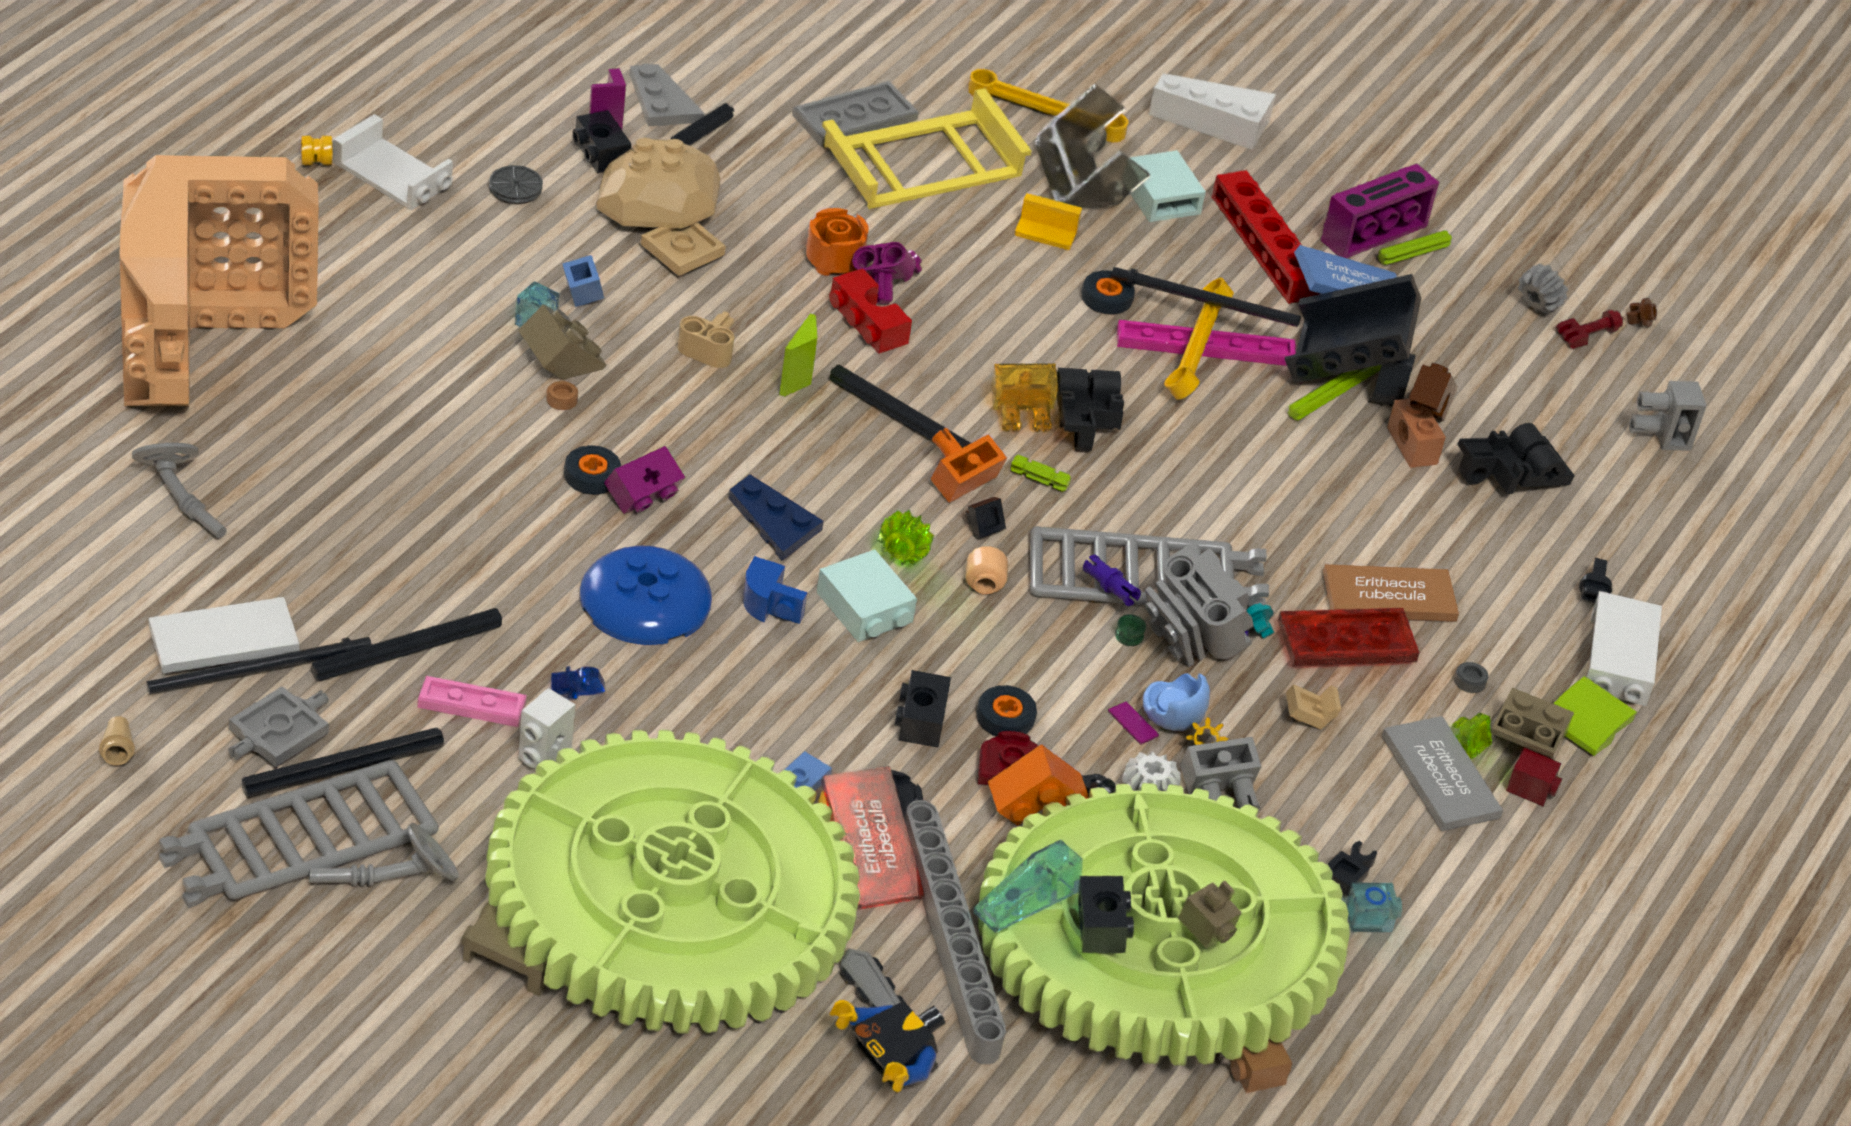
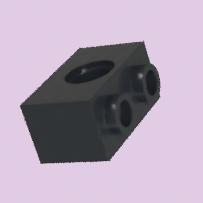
M609 110L576 116V126L572 131L573 141L576 146L581 148L587 163H591L597 174L603 173L610 162L631 149V142Z
M912 670L909 683L902 682L899 702L905 703V707L898 706L894 725L901 727L899 741L939 748L951 677Z
M1080 876L1078 912L1082 953H1126L1127 938H1133L1134 920L1133 916H1127L1126 913L1131 912V891H1124L1123 876Z

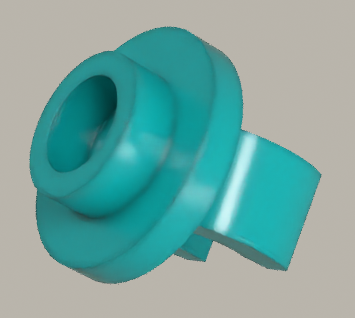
M1258 603L1246 610L1252 617L1253 627L1258 634H1261L1263 639L1275 633L1269 622L1274 613L1270 605Z

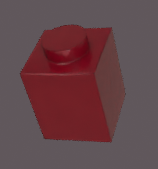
M1524 748L1513 768L1506 791L1543 807L1549 795L1555 797L1560 788L1563 778L1557 775L1562 763Z

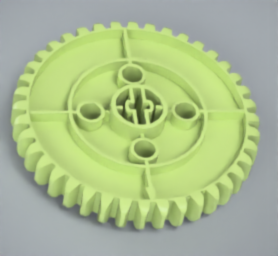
M660 729L658 737L651 739L646 731L633 730L631 740L627 741L620 734L610 733L606 734L603 746L596 740L587 739L581 741L579 753L572 748H564L558 751L556 762L553 760H543L537 765L535 774L525 775L519 781L518 789L510 792L504 801L503 810L499 811L495 818L493 833L489 839L485 874L487 887L490 888L488 901L490 905L498 906L495 920L499 927H510L507 942L509 946H526L524 964L527 967L539 965L547 961L543 984L550 989H559L566 985L568 987L566 1000L571 1003L581 1004L584 1000L589 999L593 1001V1014L605 1016L611 1009L618 1011L619 1023L628 1026L632 1025L637 1017L645 1018L646 1027L652 1031H660L664 1022H672L674 1030L678 1033L688 1034L691 1023H699L703 1031L712 1033L718 1031L720 1020H726L730 1027L738 1029L745 1027L748 1013L755 1020L765 1021L771 1018L774 1006L778 1010L786 1011L794 1007L797 996L808 997L816 989L817 982L825 981L832 973L834 963L839 962L843 957L847 942L852 936L856 911L860 900L859 888L857 887L859 872L857 866L853 864L855 856L853 848L844 841L846 833L843 826L835 821L831 822L833 811L828 805L823 803L814 804L816 792L811 787L804 785L795 788L797 776L794 773L783 770L776 774L773 772L775 761L768 757H761L757 761L749 759L751 750L744 746H737L732 752L725 749V740L715 737L711 739L709 744L700 743V736L692 732L685 733L684 739L678 740L675 739L673 732L670 730Z
M1143 783L1141 791H1133L1128 784H1116L1115 793L1111 794L1105 788L1097 787L1090 789L1088 799H1085L1081 794L1068 795L1065 799L1066 807L1058 802H1051L1043 807L1042 815L1039 813L1030 814L1024 818L1023 827H1015L1008 832L1006 842L1000 843L993 853V860L989 861L985 868L984 881L980 886L978 929L982 936L981 945L984 954L990 958V968L993 974L1003 978V989L1007 994L1013 996L1020 995L1019 1006L1024 1011L1034 1013L1040 1010L1039 1023L1045 1027L1054 1028L1062 1024L1064 1026L1062 1037L1070 1041H1077L1082 1036L1089 1038L1088 1048L1097 1052L1103 1051L1107 1045L1116 1047L1115 1056L1121 1059H1129L1133 1052L1142 1053L1143 1061L1149 1064L1158 1063L1160 1055L1169 1056L1171 1063L1175 1066H1185L1187 1056H1196L1199 1063L1204 1065L1214 1064L1215 1053L1221 1052L1226 1059L1236 1060L1242 1057L1243 1046L1251 1052L1260 1053L1267 1050L1269 1039L1273 1042H1284L1290 1038L1291 1029L1299 1030L1305 1028L1310 1022L1311 1015L1319 1014L1326 1006L1327 998L1332 997L1336 991L1339 978L1344 971L1350 936V928L1347 923L1348 909L1346 903L1342 901L1343 893L1341 887L1332 880L1333 873L1330 867L1323 862H1318L1319 853L1311 846H1300L1302 836L1296 831L1289 829L1280 832L1281 821L1275 817L1267 816L1262 820L1257 818L1258 808L1252 805H1244L1238 809L1233 807L1234 798L1223 795L1215 801L1208 799L1209 792L1207 790L1199 788L1195 789L1192 795L1184 794L1183 787L1180 785L1170 784L1167 791H1158L1156 784ZM1080 876H1123L1124 891H1131V912L1126 913L1127 916H1133L1134 935L1133 938H1127L1126 953H1082L1078 912ZM1225 880L1235 891L1230 901L1242 913L1235 926L1237 931L1234 936L1223 944L1217 942L1206 949L1178 917L1187 897L1212 882L1219 888L1221 882Z

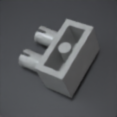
M1669 381L1664 392L1640 391L1639 397H1637V409L1639 411L1659 412L1656 415L1632 414L1629 421L1630 432L1634 434H1656L1662 450L1691 451L1707 407L1699 383Z
M1253 737L1187 747L1180 766L1189 794H1192L1198 788L1207 790L1209 792L1208 799L1216 801L1222 796V789L1231 788L1233 789L1238 809L1244 805H1252L1258 808V810L1260 809L1253 784L1261 769V763Z

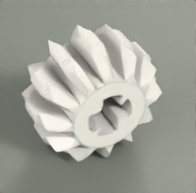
M1153 750L1148 756L1139 752L1137 757L1130 758L1126 764L1122 782L1123 784L1130 785L1133 791H1141L1143 783L1156 784L1158 791H1167L1170 784L1180 785L1181 772L1177 770L1176 762L1167 761L1166 754L1159 757L1155 755Z

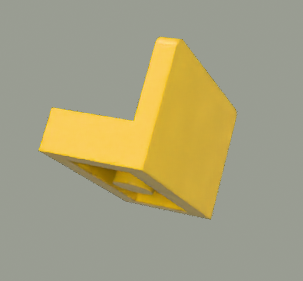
M1026 193L1023 200L1021 217L1014 235L1070 250L1078 232L1082 208Z

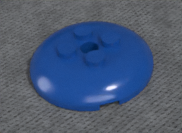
M640 545L617 549L596 560L583 576L580 586V603L583 611L586 610L592 617L593 625L605 634L633 644L662 645L668 644L670 638L682 634L685 637L690 636L705 623L711 610L712 592L703 572L686 557L665 548Z

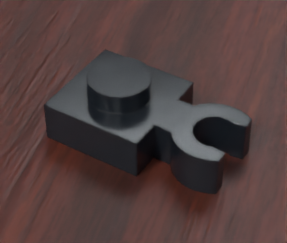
M1357 841L1352 845L1350 855L1341 850L1327 864L1333 873L1332 880L1340 885L1342 893L1347 896L1367 878L1369 869L1376 860L1377 852L1375 850L1369 855H1362L1360 853L1363 844L1361 841Z

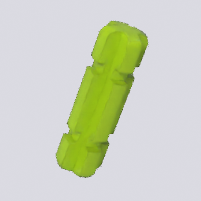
M1020 454L1014 457L1011 463L1012 472L1019 475L1025 473L1027 478L1047 486L1053 484L1054 489L1062 492L1066 491L1071 481L1070 474L1062 471L1056 473L1055 468L1035 460L1029 462V458Z

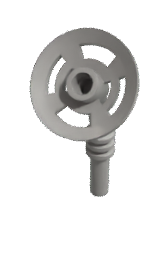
M158 443L139 447L132 452L134 460L156 466L157 472H160L161 478L178 501V507L190 519L200 522L217 538H222L226 534L227 529L205 510V505L193 494H188L174 473L177 470L176 465L187 462L199 454L198 447L186 443ZM175 453H181L186 455L182 457L180 455H176Z
M411 823L407 828L410 840L416 851L411 856V861L374 868L373 865H368L367 868H365V865H360L359 868H357V865H352L351 868H309V883H351L352 886H356L357 883L360 886H364L367 883L368 886H373L374 882L419 874L421 871L426 873L430 868L437 874L455 881L459 878V873L452 860L434 838L419 825Z

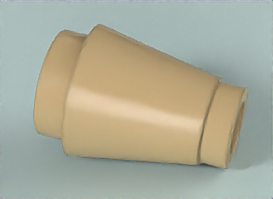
M115 716L108 721L99 745V753L108 764L119 766L127 763L134 755L135 746L128 720L121 716Z

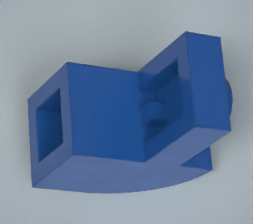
M754 556L746 571L743 593L745 609L752 617L761 622H765L770 614L800 624L805 613L807 592L783 585L784 565Z

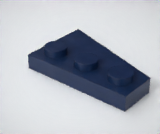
M751 474L729 490L728 499L748 522L754 523L761 531L760 536L766 543L770 542L775 547L776 555L781 561L823 530L824 521Z

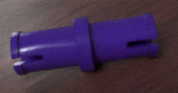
M1096 554L1089 556L1094 565L1085 560L1083 571L1096 579L1105 592H1112L1127 606L1135 604L1129 598L1130 596L1136 601L1139 600L1141 590L1127 581L1119 569L1111 568Z

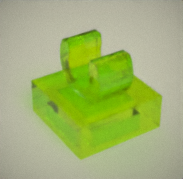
M1479 712L1470 720L1466 717H1460L1452 723L1454 728L1459 729L1460 733L1456 735V738L1470 759L1476 757L1492 744L1490 716Z

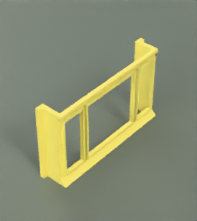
M985 88L975 90L970 111L844 136L833 119L823 121L822 127L826 131L824 148L829 147L868 203V209L1022 176L1025 157L1031 155V149ZM976 124L1007 167L985 171L954 128ZM943 130L975 173L904 189L874 145ZM863 147L893 192L876 195L878 182L854 149Z

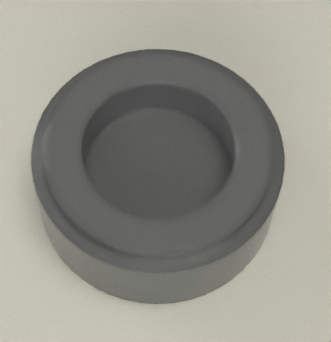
M1465 662L1457 667L1454 682L1458 688L1465 692L1479 693L1485 689L1489 676L1483 666L1474 662Z

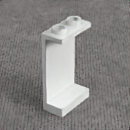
M375 114L333 139L334 164L410 210L427 202L430 198L452 185V160L447 159L438 166L431 168L383 139V119Z
M1599 591L1591 614V622L1595 624L1587 678L1619 700L1646 706L1655 683L1662 606Z

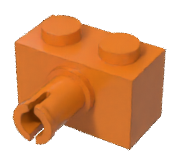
M944 428L943 432L942 430L939 431L932 438L933 443L937 445L945 455V458L940 460L931 477V481L945 499L951 503L996 478L1007 457L989 434L962 448L950 433V430Z

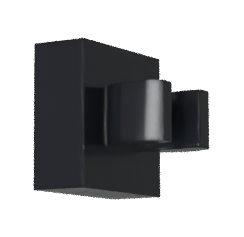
M991 497L968 506V510L965 511L967 522L972 527L974 537L982 538L1006 529L1001 498Z

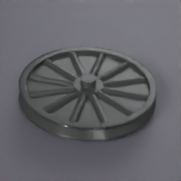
M509 165L498 168L491 174L489 179L491 192L499 199L507 202H528L537 198L542 192L543 181L541 176L536 171L525 166Z

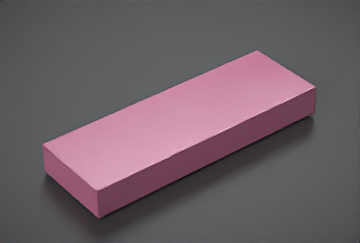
M426 676L418 697L417 708L519 727L527 695Z

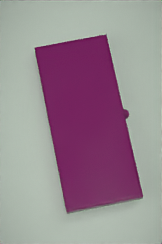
M1127 701L1108 709V712L1123 729L1140 745L1159 737V734Z

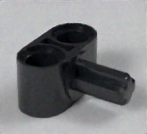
M1410 353L1409 359L1381 365L1372 397L1373 402L1393 407L1395 400L1404 399L1416 357L1415 354Z

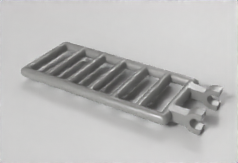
M1036 526L1030 531V591L1032 595L1038 597L1124 604L1112 592H1105L1096 579H1094V588L1075 587V542L1094 544V554L1099 556L1106 564V545L1125 546L1126 580L1139 588L1138 548L1157 549L1158 581L1162 579L1166 585L1164 564L1170 557L1169 550L1179 551L1190 544L1200 555L1210 548L1215 554H1220V563L1223 570L1233 579V569L1247 570L1252 575L1263 576L1264 568L1261 562H1266L1267 554L1266 549L1262 548L1253 549L1249 552L1232 551V546L1228 542ZM1043 540L1062 541V585L1043 584ZM1255 584L1251 587H1243L1248 593L1249 606L1258 603L1266 605V598L1260 597L1268 598L1269 584ZM1141 592L1138 601L1132 596L1129 597L1134 601L1135 605H1145L1148 603L1146 592Z
M388 760L194 821L188 827L189 835L179 838L168 836L159 839V844L164 851L159 854V859L164 868L177 864L184 857L199 852L202 853L213 874L204 877L194 875L183 878V885L187 892L182 893V898L187 907L190 908L203 902L206 897L225 892L227 897L232 900L239 899L309 876V868H333L410 843L408 828L402 830L371 780L389 775L420 822L419 826L430 835L436 834L439 827L399 764L394 760ZM357 785L388 835L369 840L342 798L339 790ZM324 795L352 838L355 846L337 851L306 801ZM292 806L323 856L304 862L273 811ZM259 816L290 867L271 873L240 822ZM226 827L256 878L237 884L207 832Z

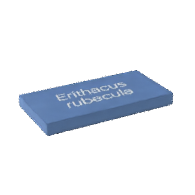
M1299 245L1294 252L1310 291L1321 294L1397 277L1395 272Z

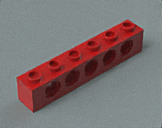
M1242 170L1216 175L1211 198L1288 304L1296 303L1301 298L1319 295L1320 293L1310 291L1294 252L1302 244L1249 172Z

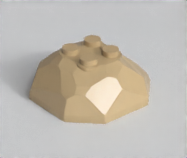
M640 138L632 149L610 162L605 169L596 202L597 209L622 226L682 229L715 215L721 184L720 175L716 163L710 156L694 147L683 144L681 140Z

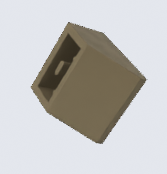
M543 304L518 330L544 369L563 380L603 370L607 366L600 356L602 353L601 348L594 341L588 339L589 331L577 320L571 322L568 316L558 308L554 311Z
M1512 688L1490 733L1555 760L1565 740L1574 712Z

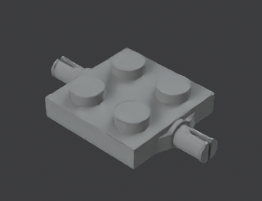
M281 686L229 719V729L242 739L237 744L228 748L230 756L234 760H238L248 752L255 751L277 767L329 733V723L315 711L329 702L328 696L320 690L306 700L294 696Z

